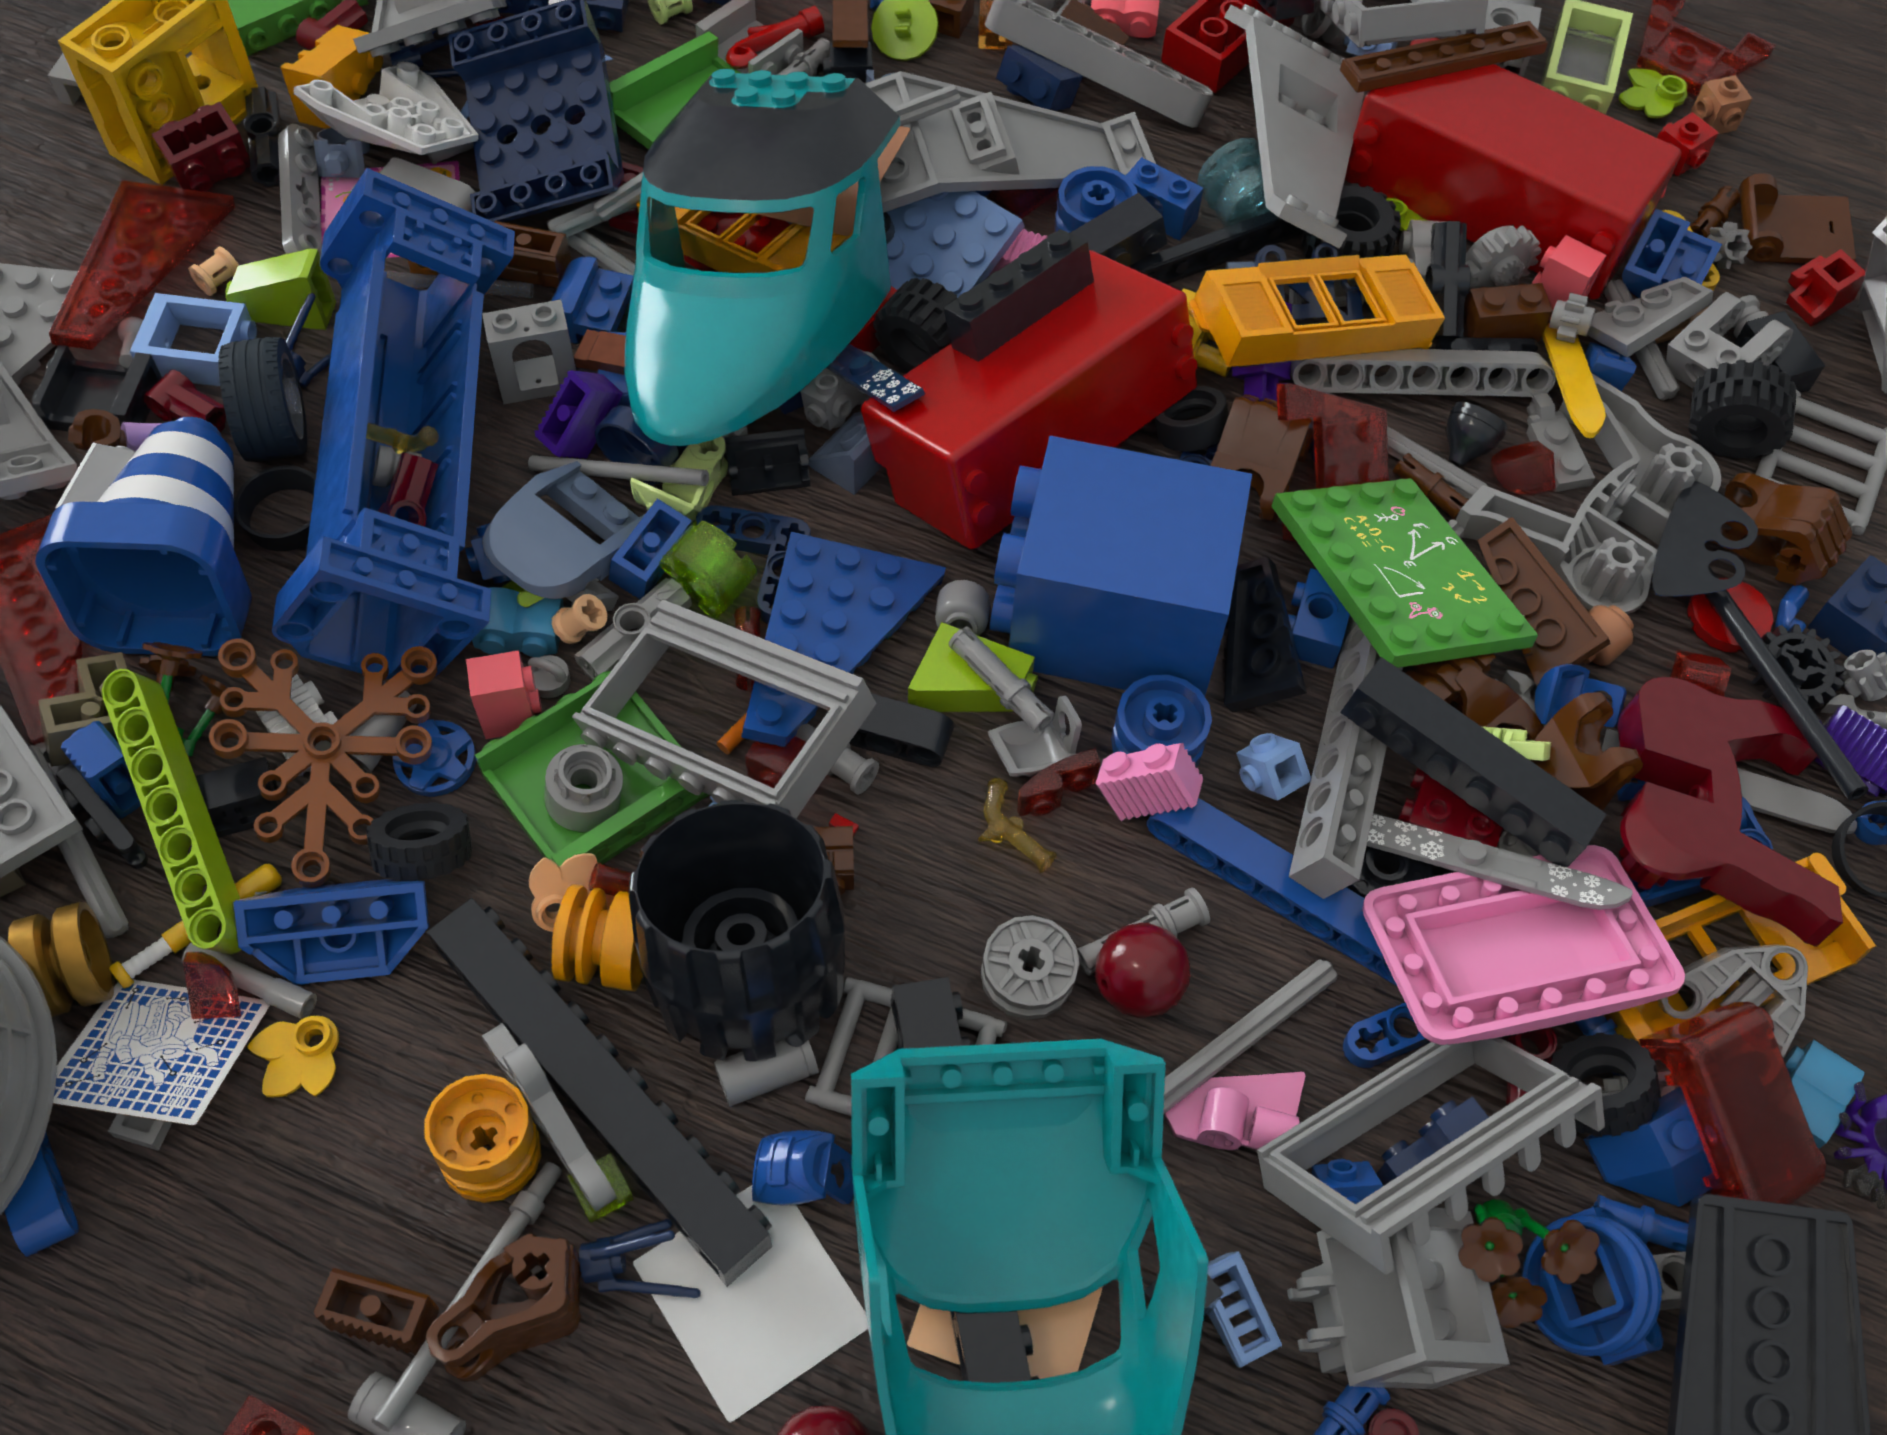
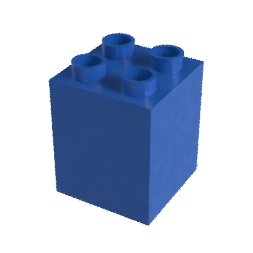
M1049 436L1042 469L1020 465L1011 505V515L1014 516L1010 534H1003L996 563L994 584L998 586L992 608L990 630L1010 634V648L1034 656L1033 672L1127 690L1133 682L1149 675L1168 674L1187 680L1201 690L1205 697L1229 616L1252 474Z

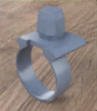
M333 128L319 131L317 139L313 140L318 176L360 178L365 171L363 154L370 151V143L346 138Z

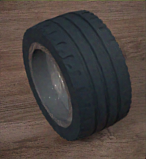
M265 337L235 341L222 345L218 356V369L223 405L233 441L243 460L247 462H262L263 460L283 459L304 454L308 442L305 408L296 367L285 340L282 337Z

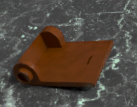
M1766 173L1751 175L1741 182L1739 193L1743 229L1750 231L1747 237L1752 249L1746 254L1750 260L1757 262L1808 263L1819 255L1826 259L1842 249L1856 261L1848 197L1778 195L1777 180L1772 175Z

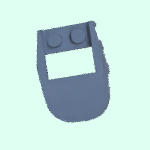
M578 461L533 477L497 512L482 538L483 549L490 562L520 587L540 597L549 599L570 597L583 591L586 583L597 578L602 581L609 575L612 557L644 517V515L638 517L624 504L620 503L592 479L580 471L582 464ZM548 495L605 541L600 545L597 544L539 497Z

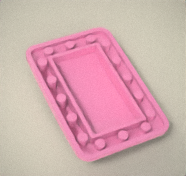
M1588 845L1568 868L1596 875L1631 889L1633 894L1630 901L1617 908L1597 910L1579 907L1460 872L1374 889L1365 896L1362 907L1366 922L1418 1030L1427 1040L1440 1045L1479 1041L1549 1028L1653 1002L1678 993L1684 984L1685 973L1617 857L1611 851L1597 845ZM1542 855L1533 856V858L1552 863Z

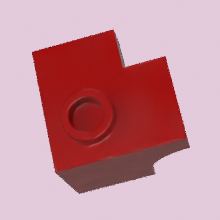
M1842 249L1826 259L1819 255L1791 273L1788 283L1796 290L1789 294L1786 304L1812 327L1855 300L1864 281L1866 271Z

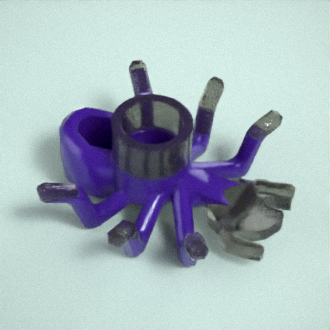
M1857 1082L1854 1084L1856 1097L1846 1107L1845 1112L1839 1114L1838 1119L1841 1122L1834 1132L1841 1137L1863 1144L1865 1148L1851 1149L1849 1147H1840L1834 1152V1157L1837 1160L1864 1157L1865 1165H1860L1844 1172L1842 1186L1845 1189L1850 1188L1852 1182L1853 1190L1860 1197L1869 1196L1871 1191V1203H1876L1877 1208L1882 1210L1886 1207L1884 1187L1887 1190V1094L1866 1102L1864 1084ZM1862 1107V1112L1860 1116L1858 1114V1110ZM1852 1122L1861 1129V1133L1849 1130Z

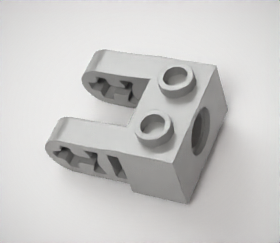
M1725 292L1668 344L1666 362L1675 378L1693 388L1697 379L1705 375V371L1710 368L1718 369L1719 364L1725 362L1733 364L1736 363V360H1745V362L1749 363L1761 361L1764 362L1763 365L1768 366L1787 347L1792 338L1793 329L1777 320H1772L1742 348L1738 347L1722 336L1739 320L1745 309V302L1731 293Z

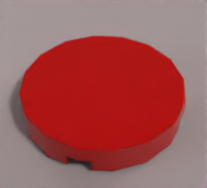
M1744 582L1733 588L1726 589L1761 638L1765 633L1771 631L1774 621L1772 609L1763 594L1750 584ZM1704 594L1693 595L1687 608L1688 619L1691 616L1694 624L1692 629L1696 635L1709 646L1724 652L1736 653L1738 650H1742Z

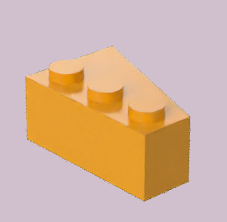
M336 25L315 41L314 49L311 51L302 50L298 53L299 60L293 64L285 63L280 67L300 123L324 129L331 128L321 121L294 94L295 86L309 84L313 80H324L331 83L334 88L353 101L358 100L361 95L365 94L368 84L375 73L380 71L383 64V56L372 58L370 52L358 53L353 39L369 34L368 32Z

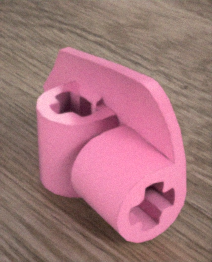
M1304 1072L1210 1078L1166 1112L1164 1117L1177 1138L1222 1150H1234L1240 1146L1258 1150L1299 1124L1300 1118L1297 1116V1111L1306 1076Z

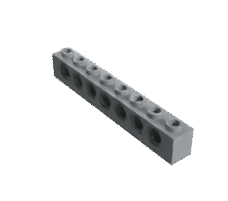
M1349 616L1289 872L1291 879L1322 899L1360 879L1387 745L1340 713L1357 687L1381 658L1351 616Z

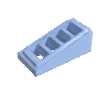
M1238 1251L1226 1253L1208 1262V1275L1214 1279L1227 1272L1231 1281L1218 1286L1223 1291L1221 1298L1235 1291H1238L1242 1298L1226 1307H1223L1219 1299L1209 1314L1236 1367L1240 1368L1283 1345ZM1248 1309L1252 1317L1233 1327L1229 1318ZM1258 1328L1262 1336L1241 1346L1238 1337Z

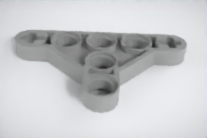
M503 1023L482 1035V1039L508 1081L520 1090L533 1119L594 1211L597 1212L615 1200L617 1195L588 1151L528 1046L525 1043L518 1046Z

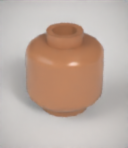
M1596 605L1588 612L1609 637L1611 644L1583 663L1589 664L1593 662L1597 665L1607 666L1633 643L1632 629H1634V624L1630 617L1619 607L1614 605L1609 607Z

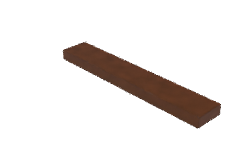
M1530 21L1487 29L1481 34L1473 32L1343 59L1340 71L1356 93L1543 54L1548 42Z

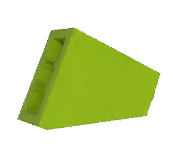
M312 248L238 266L232 281L227 283L225 292L227 302L243 303L246 305L254 322L293 326L308 294L313 293L316 298L302 328L319 330L327 329L336 304L327 274L320 267L319 251Z
M941 622L908 687V703L937 712L1013 711L1012 709H1006L1000 703L1001 698L949 647L950 639L960 629ZM976 635L1019 679H1025L1031 685L1030 690L1034 691L1038 680V675L1033 674L1034 656Z

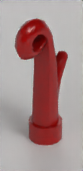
M812 6L799 11L797 16L771 25L749 27L747 30L749 36L736 42L728 49L725 58L729 66L736 69L748 68V62L757 56L756 52L771 47L797 28L803 31V37L806 36L807 38L824 33V21L819 9L816 6Z

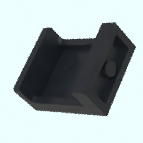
M59 345L53 358L47 363L46 373L39 388L33 393L32 406L46 427L51 430L68 432V428L73 424L77 413L87 409H100L114 414L119 419L120 426L123 422L145 423L150 409L145 404L143 396L162 379V376L151 354L135 353L130 367L125 368L116 364L77 360L68 346Z

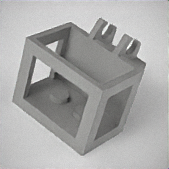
M1434 1207L1429 1210L1428 1217L1431 1235L1428 1242L1423 1246H1417L1408 1239L1406 1226L1390 1236L1394 1270L1387 1275L1324 1230L1317 1232L1323 1264L1301 1272L1302 1278L1296 1281L1297 1288L1287 1290L1289 1301L1313 1303L1318 1328L1307 1331L1308 1339L1297 1340L1299 1351L1317 1352L1322 1373L1336 1374L1346 1370L1349 1386L1435 1389L1509 1365L1489 1282L1480 1280L1474 1269L1462 1266L1458 1257V1251L1463 1245L1461 1231L1466 1225L1474 1224L1471 1211H1468L1462 1220L1456 1221L1446 1214L1444 1208Z

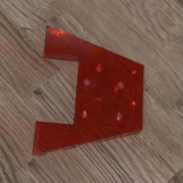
M1652 0L1636 66L1642 69L1657 71L1662 76H1678L1686 82V90L1697 96L1704 82L1737 75L1763 62L1771 56L1776 45L1748 32L1734 50H1731L1673 21L1681 12L1685 0Z
M1291 383L1276 384L1278 420L1289 421L1313 417L1316 489L1389 481L1387 410ZM1283 523V540L1295 541V538Z

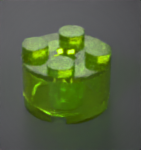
M696 521L693 522L659 561L662 569L681 584L688 595L690 594L696 598L702 611L713 619H717L757 576V569L749 556L746 554L740 559L733 551L737 543L722 530L705 521H701L698 525Z

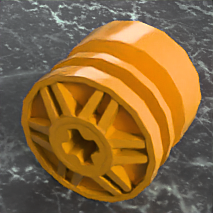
M572 884L567 888L561 901L552 934V973L554 979L570 982L575 975L578 983L588 985L599 965L601 983L605 988L632 992L638 989L643 975L633 936L629 892L619 891L615 895L608 911L605 891L602 888H594L590 891L589 895L587 889L581 885Z
M489 1074L465 1076L446 1086L432 1101L425 1118V1140L449 1187L460 1196L482 1203L503 1200L520 1191L535 1175L541 1159V1138L523 1095L508 1080ZM489 1144L493 1149L488 1151L484 1146Z

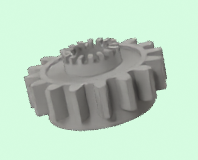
M1512 225L1498 227L1479 238L1466 253V264L1470 267L1471 276L1469 291L1470 289L1481 287L1518 285V279L1521 276H1528L1530 274L1528 268L1538 263L1535 256L1542 252L1538 246L1540 242L1533 233L1523 225L1518 229Z

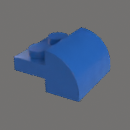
M1655 208L1622 273V280L1628 290L1638 298H1641V293L1644 290L1684 276L1702 285L1722 244L1687 230L1691 222Z
M595 257L576 258L567 265L551 301H562L571 343L578 344L581 335L584 336L587 329L598 332L617 331L631 299L633 275L600 269Z

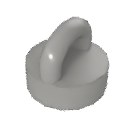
M546 655L533 657L528 660V666H532L535 686L539 690L540 697L547 699L555 698L568 689L571 682L570 672L563 659L558 656Z

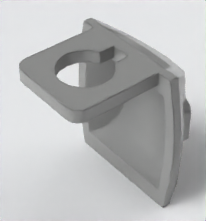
M1065 695L1058 697L1054 719L1044 730H1040L1039 733H1034L1023 720L988 731V736L1011 777L1023 775L1031 777L1038 775L1060 761L1077 755L1076 748L1082 723L1068 697ZM1065 714L1067 715L1070 724L1069 735H1066L1065 733ZM1070 763L1061 764V765L1055 767L1054 769H1057V768L1066 766V765H1068V764H1070Z

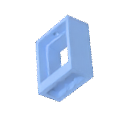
M155 293L130 349V354L132 358L135 353L151 354L162 378L170 370H177L192 383L220 386L218 356L221 346L235 341L256 339L257 327L256 323L251 319L246 305L243 303ZM185 325L224 330L215 354L170 349L179 326Z

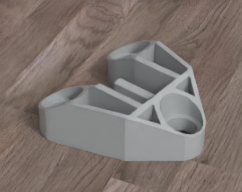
M1779 944L1725 947L1683 967L1685 973L1683 985L1689 987L1693 992L1694 999L1692 1005L1686 1010L1677 1011L1669 1005L1668 997L1657 1000L1661 1009L1674 1018L1683 1020L1693 1018L1714 998L1718 999L1747 970L1751 974L1719 1004L1730 1016L1741 1024L1771 994L1775 996L1742 1028L1744 1031L1730 1047L1726 1060L1739 1053L1745 1054L1751 1051L1759 1053L1763 1058L1764 1067L1761 1074L1756 1077L1761 1086L1768 1083L1776 1073L1805 1017L1808 965L1804 955L1794 947ZM1785 952L1795 960L1796 968L1792 976L1781 980L1772 974L1770 962L1775 955Z

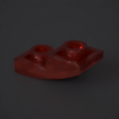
M1096 748L1066 757L1043 769L1026 782L1019 790L1017 804L1019 817L1029 814L1034 816L1049 814L1056 808L1061 807L1064 790L1078 792L1087 789L1092 784H1096L1101 764Z

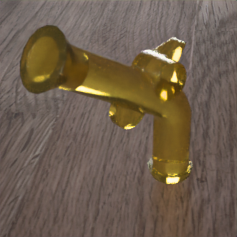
M368 423L366 439L392 446L396 453L401 454L408 451L420 452L429 446L435 445L438 442L439 434L431 426H425L421 428L417 435L411 436L392 428Z
M991 779L987 784L989 788L983 809L988 829L978 838L979 842L992 841L1000 843L1006 839L1037 865L1039 872L1043 873L1054 862L1057 852L1047 851L1022 831L1024 823L1021 818L1013 816L1008 819L1001 813L1008 785L1004 779Z

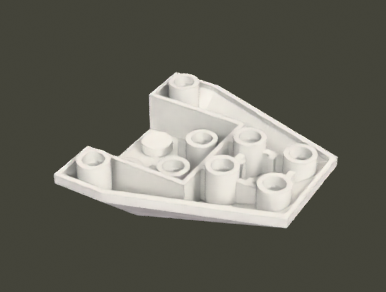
M400 62L396 66L382 68L380 94H371L367 98L354 101L334 88L331 83L324 80H313L309 84L294 87V94L321 121L346 138L419 155L478 141V133L435 80L419 70V67L413 63Z

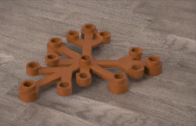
M231 639L225 642L219 649L218 658L221 668L231 677L243 678L256 692H246L238 687L226 689L220 696L223 712L230 717H241L248 710L276 711L299 734L247 732L244 725L239 721L225 719L217 722L210 730L209 740L212 749L218 756L225 759L237 758L245 751L296 753L275 770L267 771L260 776L258 780L260 793L265 799L270 801L282 799L288 791L287 784L311 766L310 781L271 812L260 814L254 821V830L261 841L266 843L276 842L284 833V825L307 808L304 849L294 856L291 868L295 880L301 886L307 888L319 887L329 879L331 874L329 858L323 852L327 807L348 827L351 840L359 845L368 844L367 835H357L354 832L355 828L361 824L370 826L371 821L374 820L368 815L361 814L329 782L330 767L332 766L351 785L353 796L357 801L371 803L380 794L379 781L374 775L365 773L347 754L398 756L403 762L413 765L423 763L430 757L432 753L431 736L426 729L420 726H407L400 730L396 737L349 735L374 715L405 716L409 722L414 724L425 722L431 713L430 702L425 696L421 694H413L408 697L398 696L413 684L423 685L434 679L437 673L436 656L426 647L416 646L408 649L401 658L402 670L383 684V680L389 674L387 659L379 653L366 655L361 662L362 674L364 676L363 701L334 724L325 722L314 723L291 700L292 678L299 671L296 654L291 650L281 649L272 655L270 659L274 673L272 681L257 666V656L253 645L244 639ZM237 658H244L247 660V662L241 666L231 665L233 660ZM282 660L293 662L287 669L277 667V664ZM373 663L383 666L379 672L367 670L368 666ZM417 665H423L427 668V671L416 674L412 672V669ZM235 697L243 700L237 707L227 705V702ZM414 704H421L425 707L424 711L419 714L410 712L409 708ZM228 738L239 740L238 744L234 747L225 748L222 746L223 742ZM320 741L331 743V747L324 751H319L315 748L316 744ZM411 744L422 746V750L416 754L407 752L406 748ZM277 780L281 782L280 788L275 791L265 789V785L269 781ZM363 783H370L374 786V789L366 794L360 793L357 790ZM267 822L277 824L276 830L271 833L262 832L261 827ZM311 865H316L321 868V871L315 877H307L304 875L305 869Z

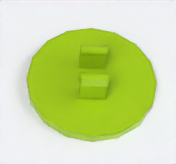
M884 0L873 14L871 30L873 40L883 54L893 60L908 61L919 58L930 49L936 40L939 24L936 11L928 0Z

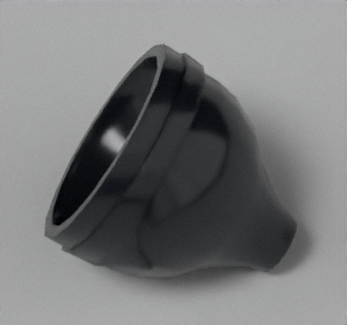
M1467 402L1455 403L1450 411L1446 425V437L1450 452L1449 462L1462 468L1469 461L1490 453L1504 438L1508 426L1498 416L1480 406Z

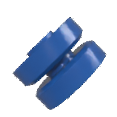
M1088 166L1071 172L1063 179L1058 189L1057 212L1054 224L1055 232L1060 229L1068 233L1074 231L1137 194V188L1130 178L1118 170L1103 166Z
M1168 674L1149 675L1133 682L1122 694L1111 736L1113 753L1124 752L1129 754L1144 751L1154 744L1169 746L1183 743L1184 749H1187L1188 755H1191L1192 762H1195V767H1197L1200 763L1212 723L1210 704L1201 690L1179 677Z

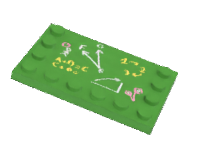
M1412 478L1275 494L1271 507L1379 656L1395 667L1400 668L1533 647L1538 637L1537 632Z

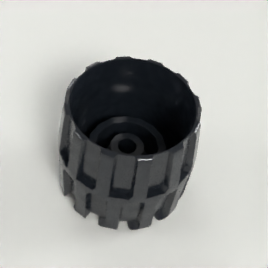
M743 799L723 800L720 804L697 810L692 808L674 817L675 821L657 835H652L641 848V859L635 872L630 874L628 894L633 936L640 969L654 1007H660L668 1032L679 1042L688 1033L701 1040L699 1053L705 1057L722 1061L725 1060L729 1048H742L745 1060L753 1062L776 1057L775 1043L783 1039L792 1047L803 1045L820 1031L819 1016L829 1018L837 1009L843 994V973L845 968L844 911L832 862L828 860L823 838L812 825L803 824L791 815L790 810L772 803L762 805L744 802Z

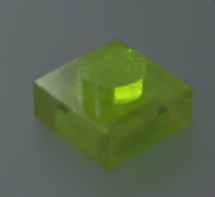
M612 1153L596 1160V1163L611 1184L617 1198L597 1212L591 1207L572 1176H567L590 1223L634 1200Z

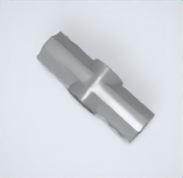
M665 578L637 603L624 604L619 607L614 613L613 623L575 654L576 663L582 668L585 675L593 681L599 674L612 671L642 630L648 626L652 617L658 613L657 606L662 599L686 609L691 607V598L685 592L683 586L673 578ZM635 628L639 629V630L633 631V632L629 631V630L635 629Z

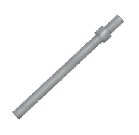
M546 1162L528 1190L520 1191L509 1208L511 1215L448 1308L465 1295L477 1273L489 1260L505 1252L504 1247L518 1240L528 1224L533 1225L545 1208L544 1199L562 1174V1170L557 1165ZM458 1326L452 1327L445 1332L441 1339L444 1349L458 1330ZM427 1339L372 1419V1422L384 1431L389 1432L437 1361L430 1354Z

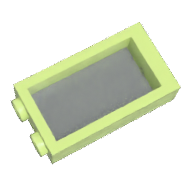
M1565 0L1555 27L1541 85L1606 115L1615 94L1633 13L1580 0Z

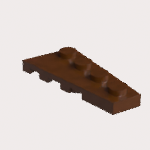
M1513 517L1478 539L1494 581L1538 634L1533 647L1522 649L1536 686H1538L1541 678L1550 669L1564 664L1579 665L1611 644L1609 637Z

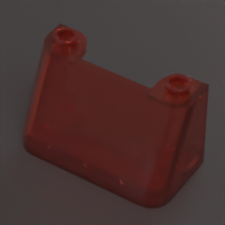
M1751 1002L1728 1004L1640 1038L1639 1042L1643 1048L1646 1047L1650 1051L1651 1059L1660 1060L1671 1071V1074L1664 1076L1667 1085L1681 1086L1713 1172L1702 1177L1705 1186L1713 1188L1710 1195L1792 1205L1823 1182L1825 1179L1826 1160L1816 1146L1774 1036L1772 1018L1766 1010L1759 1008Z

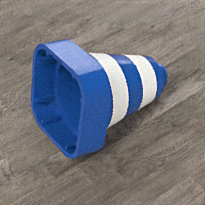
M182 417L156 426L97 502H70L59 506L53 512L36 555V566L64 621L76 637L95 648L113 653L155 654L143 649V643L162 642L193 648L196 651L202 652V656H218L219 649L225 642L231 639H241L251 606L252 595L234 550V455L229 444L222 438L220 431L210 422L197 417Z

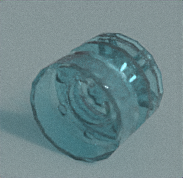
M1241 138L1229 142L1218 149L1205 162L1199 172L1197 185L1204 188L1202 197L1207 200L1210 208L1216 211L1217 217L1224 227L1270 211L1265 205L1260 152L1257 140L1254 138Z

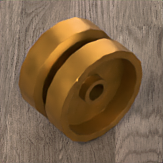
M77 902L56 908L51 922L41 914L12 921L9 926L8 943L21 955L34 973L43 990L51 1017L69 1012L73 999L81 1006H91L112 999L115 978L109 970V967L112 965L109 948L101 925L86 902Z

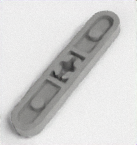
M290 124L278 135L282 245L286 254L312 248L318 249L321 257L322 237L319 182L313 141L315 137L306 127Z

